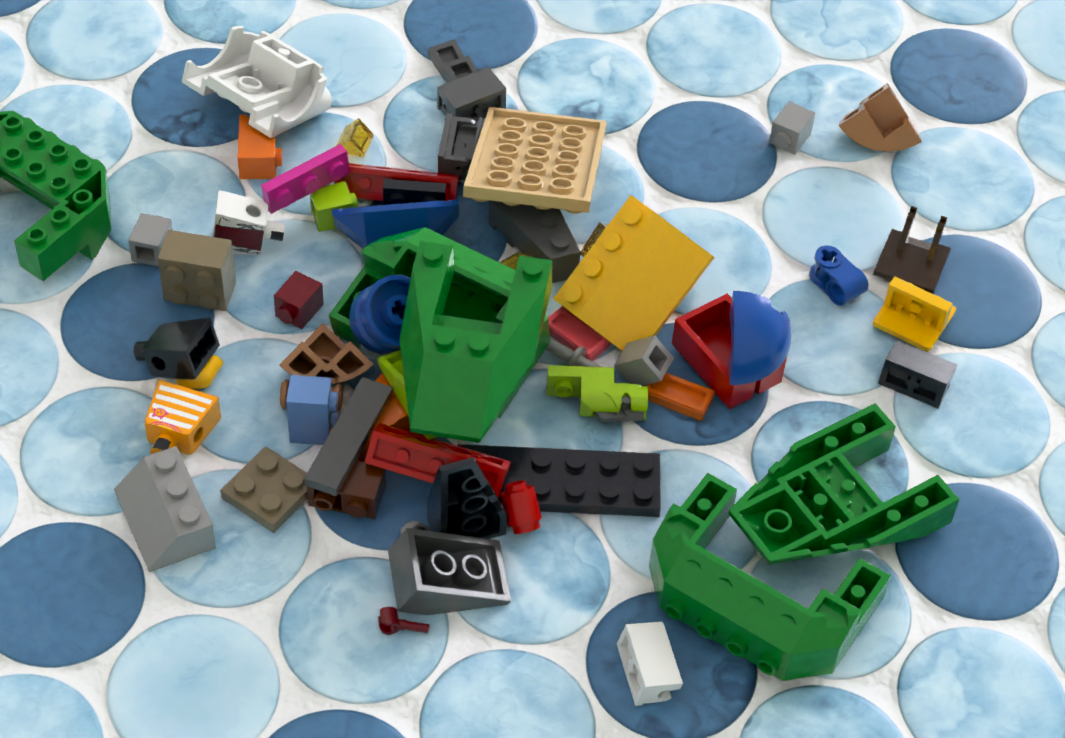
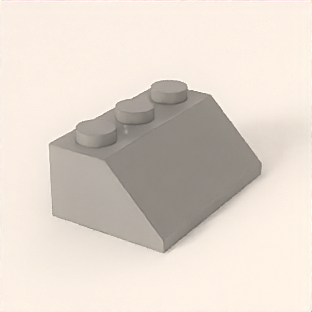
M177 446L143 457L114 488L149 572L216 549L213 524Z

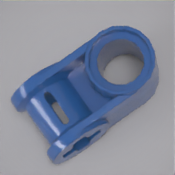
M829 245L821 246L816 250L814 256L816 263L810 269L809 278L829 296L833 303L843 306L868 290L869 284L865 274L859 268H856L840 250Z

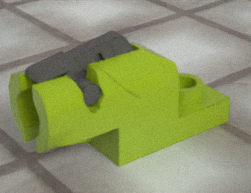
M548 365L546 396H558L561 398L579 397V416L597 417L601 423L646 421L648 409L647 386L614 383L613 367Z

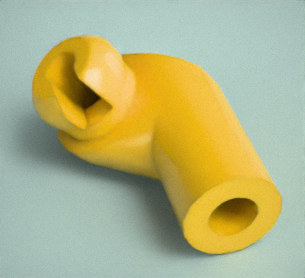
M213 355L196 379H176V384L193 390L205 389L211 385L224 363L218 356Z

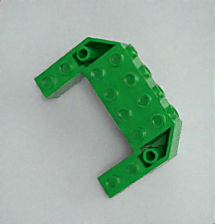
M15 111L0 112V178H3L52 209L14 240L20 267L44 281L78 252L91 260L99 253L112 229L107 171L102 162L90 158L76 146L67 144L53 132L44 130L36 125L32 119L25 118Z
M426 227L383 237L367 245L361 251L364 267L329 314V319L336 336L348 342L351 341L354 345L361 348V344L357 341L350 327L349 313L353 300L363 289L388 275H404L411 278L420 241L453 246L454 274L443 315L502 324L515 270ZM545 314L534 365L525 372L514 394L509 395L501 407L502 411L498 418H501L551 342L547 314Z
M707 473L681 507L674 503L672 504L653 538L649 570L659 608L665 611L670 618L677 621L680 620L694 628L702 637L712 639L723 645L734 656L745 658L755 664L763 673L770 676L773 675L782 681L832 674L883 600L891 575L859 558L834 594L823 588L809 608L801 605L705 549L730 517L728 513L735 503L737 493L736 488Z

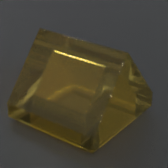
M358 118L344 128L337 145L341 144L348 154L364 157L373 139V133Z

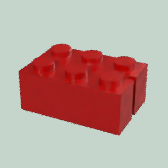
M727 293L676 318L671 344L730 410L751 399L754 395V390L757 394H760L781 383L787 357L777 370L761 380L742 385H729L728 360L732 344L729 310L732 298Z

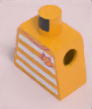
M159 380L145 419L147 440L153 444L150 453L154 454L177 446L179 452L187 455L193 454L221 419L219 397Z

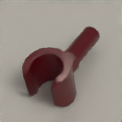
M383 607L380 609V616L378 617L379 628L386 635H392L399 630L405 629L424 633L429 631V624L399 619L397 609L394 607Z

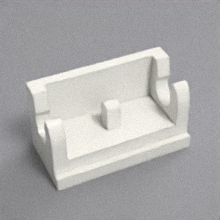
M664 623L626 624L616 645L635 706L670 700L672 698L670 691L680 689L683 682Z

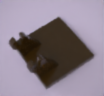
M911 206L903 231L891 229L873 275L890 281L895 276L933 294L951 250L950 247L939 244L948 217L941 215L931 244L909 237L918 209Z

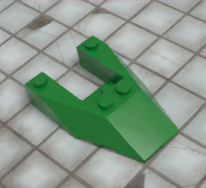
M420 241L412 268L399 340L411 432L470 442H481L501 413V407L509 395L514 394L525 372L534 365L552 288L553 260L519 255L503 323L500 324L443 315L454 274L453 246Z
M874 403L795 442L790 447L789 452L779 462L776 461L769 468L767 475L758 484L755 483L730 508L728 514L767 564L773 565L925 537L952 522L960 499L943 479L936 475L884 503L854 469L889 451L896 426L880 407Z

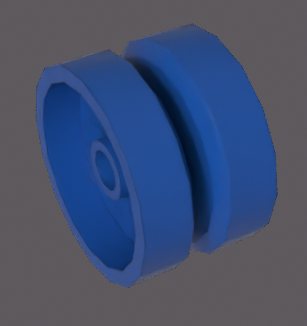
M388 275L363 289L353 300L349 313L350 327L357 341L367 350L380 355L400 350L399 340L410 277Z

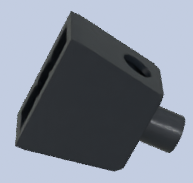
M200 318L160 325L148 341H137L135 343L134 356L138 361H146L150 374L154 377L193 380L197 378L220 344L211 318Z

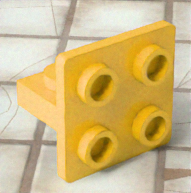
M894 276L889 284L884 305L874 318L872 325L926 352H930L954 316L956 307L952 306L953 303Z

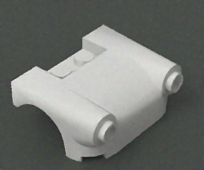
M243 26L231 27L223 49L211 62L203 66H196L191 60L185 63L182 77L183 84L202 96L217 92L218 96L238 105L242 111L250 113L248 124L269 138H273L327 111L332 103L331 94L325 87L328 78L322 73L324 67L263 30L258 35L243 31Z

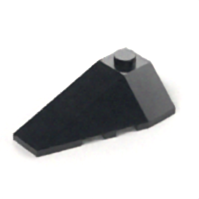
M471 457L438 467L427 499V521L431 531L485 539L506 535L507 513L475 458Z

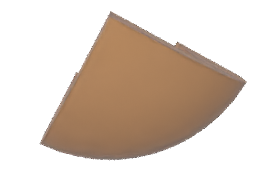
M888 83L859 103L860 106L846 114L839 123V127L849 138L866 148L876 151H900L922 142L910 117Z
M322 323L279 366L291 375L332 378V384H336L361 375L373 363L351 341L344 344Z

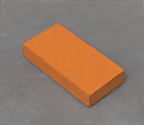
M669 373L665 374L662 381L645 385L648 388V401L699 421H703L715 397L714 390Z

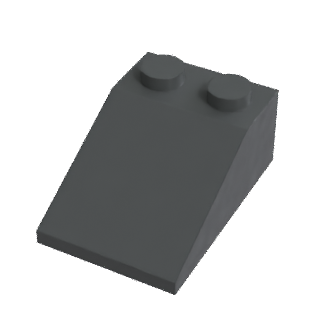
M406 528L388 549L398 612L434 615L503 606L511 602L499 540Z

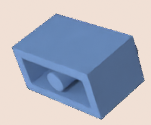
M290 375L286 399L290 443L323 445L330 430L339 418V413L337 412L338 392H332V378Z

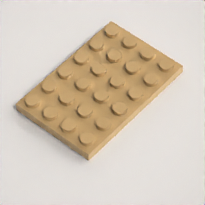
M489 107L463 186V197L471 198L477 202L490 200L503 202L509 206L523 204L531 205L541 210L555 208L563 209L573 214L589 213L607 121Z

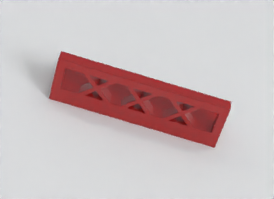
M349 163L350 173L334 181V184L345 181L349 192L355 193L356 198L383 201L384 179L446 183V201L456 200L461 175Z
M382 423L372 432L364 462L433 483L439 466L474 457L498 499L511 464L510 461L433 438L428 440L423 435Z

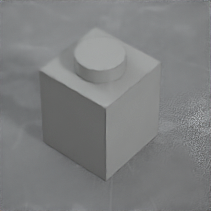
M789 101L772 123L769 143L795 155L811 135L815 112Z
M144 213L140 214L128 240L132 262L159 267L158 255L168 230H173L171 219Z
M653 335L628 342L614 366L629 384L644 386L662 381L674 357L658 338Z

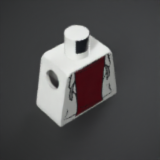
M219 190L212 237L232 240L233 255H259L262 253L264 239L283 241L285 223L267 220L268 204L266 202Z

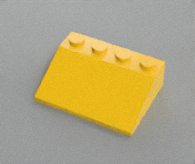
M630 195L553 299L623 351L628 342L657 335L715 257Z

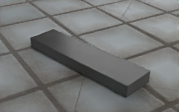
M364 377L360 379L304 478L305 486L337 497L393 396V387Z

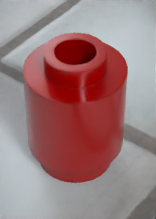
M525 480L505 485L506 491L500 493L507 513L508 526L512 527L513 533L522 534L540 528L539 520L542 516L534 485H526Z

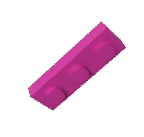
M339 144L262 184L263 201L268 204V211L273 214L349 174L347 150Z

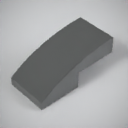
M455 39L430 47L428 50V56L446 82L454 81L477 71L470 56L464 57Z

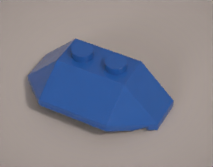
M458 199L332 209L335 227L363 249L380 238L423 227L443 235L459 218Z

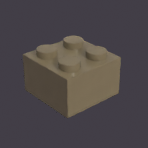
M168 230L157 258L164 301L226 311L236 284L232 240Z

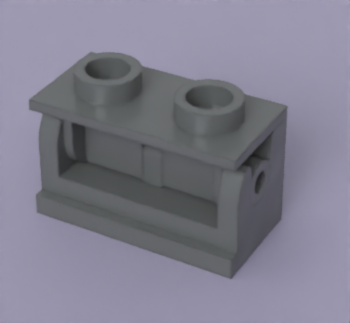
M486 67L438 86L437 109H441L445 116L446 113H449L452 116L471 118L477 122L479 117H482V119L486 118L489 107L506 109L507 88L492 70Z
M446 113L438 153V173L461 175L460 180H466L481 134L482 117H479L478 125H476V121L471 118L457 117Z

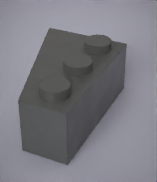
M489 200V225L494 230L498 229L507 238L506 242L512 248L516 247L524 256L553 260L552 283L567 280L580 263L581 252L560 209L550 208L541 210L534 206L523 204L509 206L503 202Z

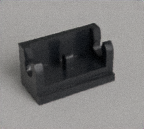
M896 340L885 359L878 384L939 409L950 387V381L958 364Z

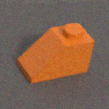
M239 114L237 156L239 178H275L277 167L282 166V148H276L275 137L269 138L248 124L250 117L246 114Z

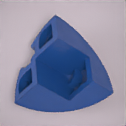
M733 291L729 310L732 341L728 360L729 385H742L761 380L781 366L790 349L791 323L785 311L779 312L772 307L770 299L750 292Z

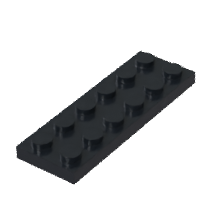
M457 444V446L510 461L511 464L501 493L506 491L505 485L525 480L526 485H534L540 512L660 517V454ZM500 496V497H499V501L501 502V504H502V506H503V503H502V500H501V496Z

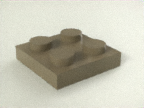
M265 446L220 490L221 498L274 533L308 499L307 486L304 484V478L307 473Z

